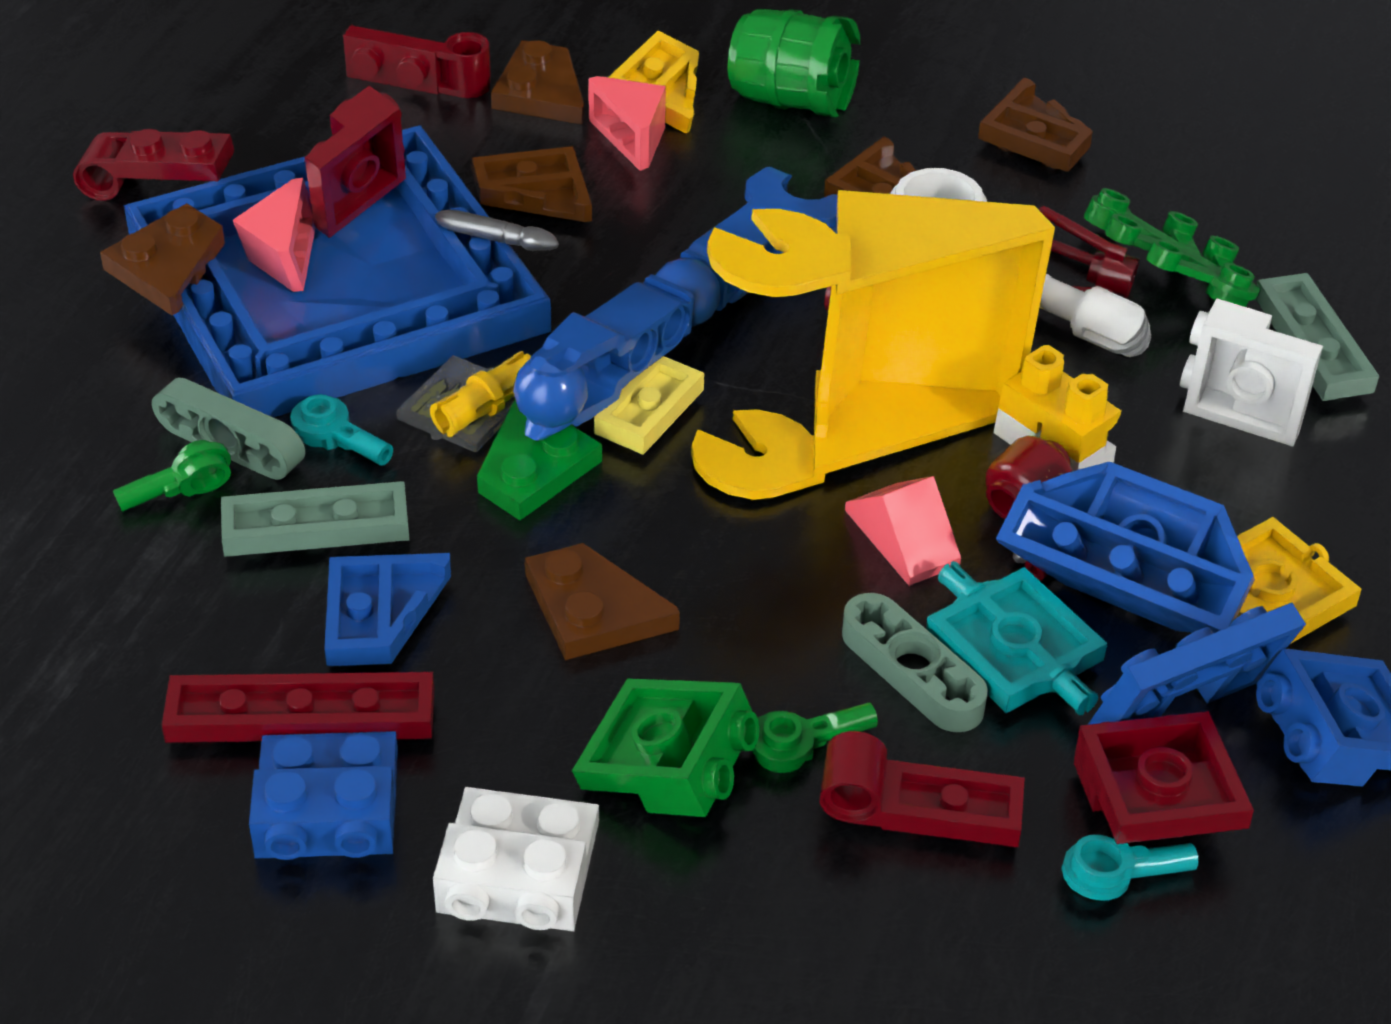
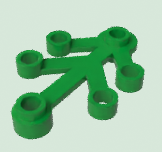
M1102 188L1099 195L1092 196L1084 218L1092 225L1105 230V234L1109 238L1124 245L1135 246L1149 251L1146 256L1147 261L1158 268L1174 271L1209 283L1205 292L1213 300L1217 298L1244 307L1247 306L1249 300H1256L1260 288L1252 282L1255 277L1254 274L1233 263L1239 251V247L1236 244L1222 237L1210 236L1202 252L1204 257H1202L1192 238L1198 223L1191 217L1179 212L1170 211L1162 227L1163 232L1131 213L1128 208L1130 199L1125 195L1111 189Z

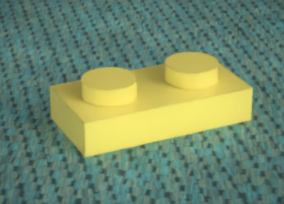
M665 356L661 357L631 380L621 390L619 399L594 416V434L644 455L703 392L704 372Z

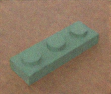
M1308 273L1257 281L1260 292L1256 301L1264 313L1272 315L1271 324L1277 332L1323 346L1312 385L1322 401L1375 392L1379 379L1378 373Z
M404 481L221 497V531L224 557L408 541L409 529Z

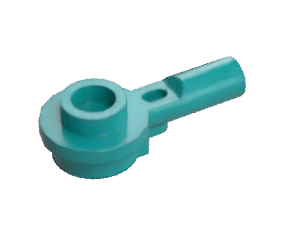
M323 394L312 395L297 403L292 409L290 416L292 428L306 445L323 447L326 450L339 446L344 450H353L380 466L387 464L393 455V446L349 422L347 406L337 398Z
M1088 835L1081 838L1066 852L1061 868L1064 880L1078 894L1093 900L1109 901L1120 897L1128 889L1130 879L1196 870L1198 867V854L1192 843L1156 848H1146L1140 845L1130 847L1127 843L1116 844L1114 838L1112 839L1104 835Z

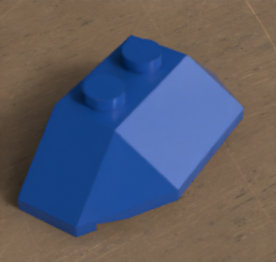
M1110 461L1068 472L1044 482L1038 480L1023 484L996 537L999 544L1062 584L1181 632L1193 633L1199 629L1210 627L1212 632L1215 633L1228 628L1232 621L1237 618L1255 580L1224 505Z

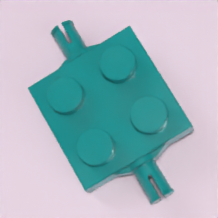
M952 561L951 566L946 564L941 569L938 581L944 584L957 599L953 604L928 616L926 629L983 678L988 689L987 695L1005 713L1014 710L1041 694L1057 692L1078 715H1084L1085 711L1089 712L1098 701V695L1076 675L1104 661L1107 642L1024 567L1002 579L982 583L976 582L956 561Z

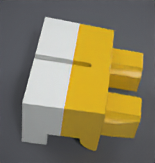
M1043 345L1027 355L1022 371L1003 382L994 434L1010 445L1016 439L1028 435L1054 441L1062 446L1069 455L1073 471L1109 461L1114 463L1116 446L1107 441L1108 431L1117 423L1122 410L1107 401L1108 384L1094 374H1081L1076 378H1072L1063 372L1064 355L1050 345Z

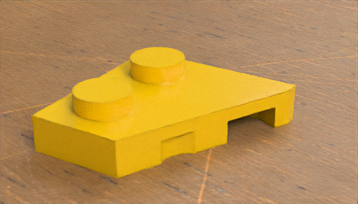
M657 31L608 78L666 86L665 123L685 134L690 131L694 115L693 100L696 91L699 51Z

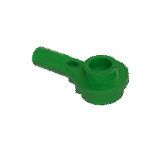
M207 440L194 441L181 449L171 467L114 489L113 493L122 512L163 494L166 497H173L183 493L185 496L190 497L195 494L208 493L218 489L229 479L231 475L229 468L231 455L224 444Z
M870 702L807 720L792 712H769L758 718L760 726L759 739L752 752L758 763L765 769L776 773L792 772L800 768L805 761L812 760L814 749L824 746L827 741L837 734L848 731L861 732L877 727V714Z

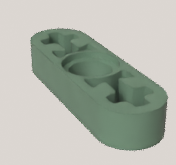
M175 378L152 399L154 414L168 431L190 442L207 440L224 444L231 455L232 461L269 478H284L305 457L304 444L299 435L289 425L188 379Z
M863 593L851 598L844 608L842 638L853 652L939 728L950 732H966L974 729L981 723L984 717L988 689L980 675L889 597L877 593ZM904 654H918L926 658L930 664L921 669H910L901 665L897 658Z

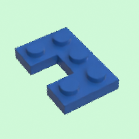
M1293 603L1269 612L1263 606H1259L1241 614L1232 621L1228 628L1213 633L1210 627L1199 629L1183 638L1176 645L1175 649L1160 655L1156 649L1145 650L1122 665L1121 671L1123 675L1114 686L1102 694L1101 700L1103 703L1088 725L1161 717L1175 697L1194 689L1199 690L1207 704L1252 686L1258 682L1280 651L1290 645L1306 623Z

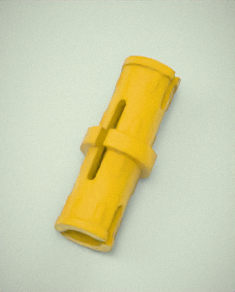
M520 351L488 372L480 370L468 377L466 385L458 391L432 404L430 416L436 428L443 435L447 433V437H451L486 414L491 417L502 411L505 407V402L514 397V382L518 371L531 356L528 353L524 355V352Z

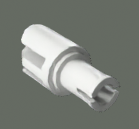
M1046 274L1039 308L1069 321L1073 335L1112 353L1122 354L1126 357L1140 355L1148 348L1151 339L1150 324L1144 309L1140 305L1099 286L1083 292Z

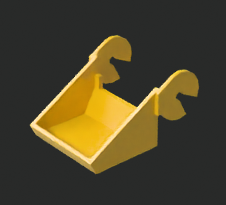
M838 190L837 234L824 222L804 213L778 208L752 209L751 220L775 250L784 252L782 254L770 253L763 245L716 227L713 228L708 240L707 254L711 268L725 282L746 292L770 297L794 296L830 286L831 293L821 370H816L814 435H811L802 424L782 414L758 409L733 410V421L753 449L764 455L760 457L750 456L740 446L697 430L692 442L691 455L694 469L707 484L728 495L751 500L774 498L824 483L825 473L996 422L1003 382L1022 371L1025 357L1031 353L1055 227L1036 206Z

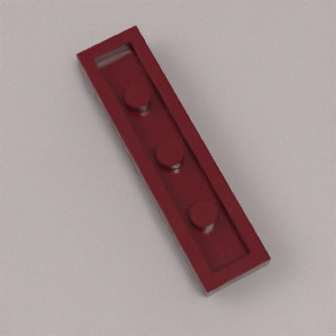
M433 672L170 675L162 720L165 743L262 741V735L396 731L397 739H432Z

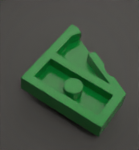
M515 399L477 474V485L479 494L521 521L601 463L602 444L571 424L542 441H535L525 436L527 417L519 411Z

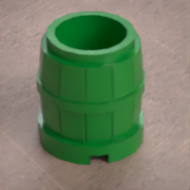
M756 9L751 13L744 14L737 22L729 47L728 78L732 89L739 92L743 98L771 104L778 109L785 110L789 107L811 109L816 115L838 117L836 109L845 111L849 105L859 72L860 60L851 59V44L860 45V33L857 23L848 17L833 15L825 19L807 15L800 10L793 9L788 11Z

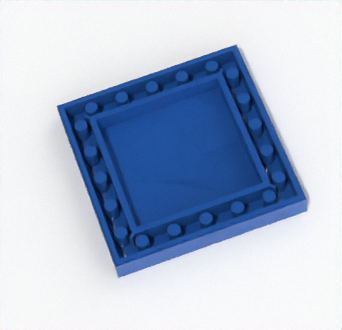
M421 126L402 130L406 179L332 237L328 238L315 228L304 291L292 292L247 259L233 219L292 179L303 178L309 193L304 157L226 177L218 182L211 181L124 206L129 234L135 233L186 203L222 225L225 244L215 259L210 260L206 264V272L197 285L190 283L181 294L183 306L173 316L178 325L181 326L187 341L216 392L273 418L292 412L297 403L312 395L323 394L338 398L393 381L398 377L413 375L551 332V299L510 244L454 232L437 223L435 215L441 210H459L485 217L489 216Z

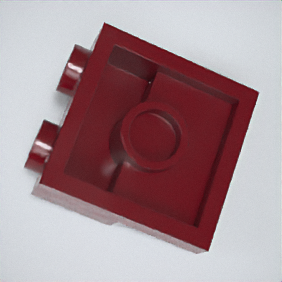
M370 85L353 98L346 99L339 104L336 110L330 114L332 137L316 144L311 152L304 157L314 227L328 238L336 234L406 179L401 110L390 95L384 92L379 93Z
M1209 711L1080 726L1074 765L1092 811H1104L1116 844L1250 828L1254 809Z

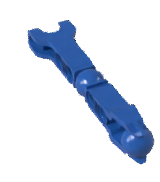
M770 166L765 167L746 180L745 200L747 204L715 227L763 245L770 253L782 254L784 252L775 250L751 220L752 209L778 208L804 213L824 222L837 234V194L812 200L794 197L787 193V185L792 175ZM713 228L696 239L689 249L683 251L680 259L667 262L656 275H649L643 283L636 282L586 316L575 312L571 313L546 338L543 347L536 351L518 371L514 382L513 393L518 409L527 417L525 436L535 441H542L565 429L570 424L577 427L593 418L618 400L621 390L631 380L674 349L683 337L691 333L693 326L705 323L716 310L721 311L725 308L726 303H734L749 293L725 282L711 268L707 254V245Z

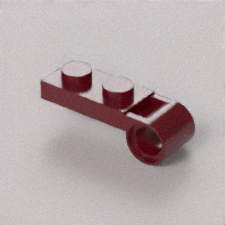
M350 25L343 35L347 77L461 98L479 97L486 94L491 88L489 41L481 34L461 32L450 36L443 43Z
M155 129L131 131V133L104 132L94 137L76 166L73 178L76 186L83 194L95 200L106 201L117 195L126 178L218 182L235 151L230 134L208 133L202 130L188 133L159 132Z
M848 731L837 734L828 743L820 805L829 816L847 823L877 826L891 831L1018 847L1022 829L1025 777L887 760L886 746L877 737L865 732Z

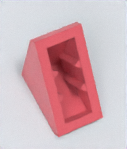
M601 76L589 78V121L640 171L649 168L665 129L666 86Z
M297 178L290 180L233 219L247 259L292 292L304 291L315 234L310 196L304 179Z
M934 476L895 483L846 502L845 511L909 586L938 575L946 564L951 566L952 561H956L960 565L961 555Z

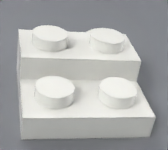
M1216 298L1209 313L1199 311L1191 331L1189 343L1198 347L1196 356L1190 354L1180 380V387L1188 389L1183 412L1293 447L1300 433L1323 346L1269 330L1272 315Z
M465 787L455 823L448 824L433 876L436 913L450 914L470 921L487 919L522 924L534 930L552 928L574 931L599 824V805Z

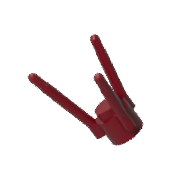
M1041 206L1039 211L1049 221L1098 249L1095 255L1053 239L1051 251L1089 265L1090 268L1086 281L1127 299L1138 271L1140 259L1127 255L1128 248L1111 243L1047 206ZM1072 286V287H1074V288H1076V289H1079V290H1081V291H1083V292H1085V291L1088 290V289H1092V288H1093V287H1083V286Z

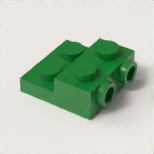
M627 678L572 769V772L581 790L638 794L647 813L706 817L715 799L724 800L731 794L734 785L733 765L741 751H752L756 747L760 733L759 720L752 711L740 683Z

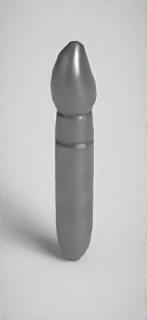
M441 210L435 215L438 224L454 232L510 245H521L524 249L530 251L552 250L559 246L553 234L539 227H523L507 221L459 210Z

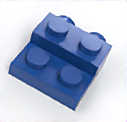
M1283 648L1256 683V699L1260 709L1266 713H1271L1275 722L1282 729L1285 735L1284 750L1286 756L1292 762L1299 763L1311 782L1363 787L1377 769L1391 770V673L1383 660Z
M396 731L262 735L259 770H254L249 828L255 858L291 860L298 857L345 855L358 858L375 854H393L398 753Z

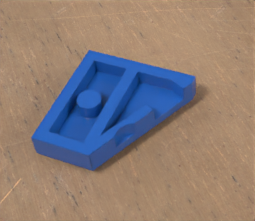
M450 553L329 557L324 648L326 665L392 664L451 578Z

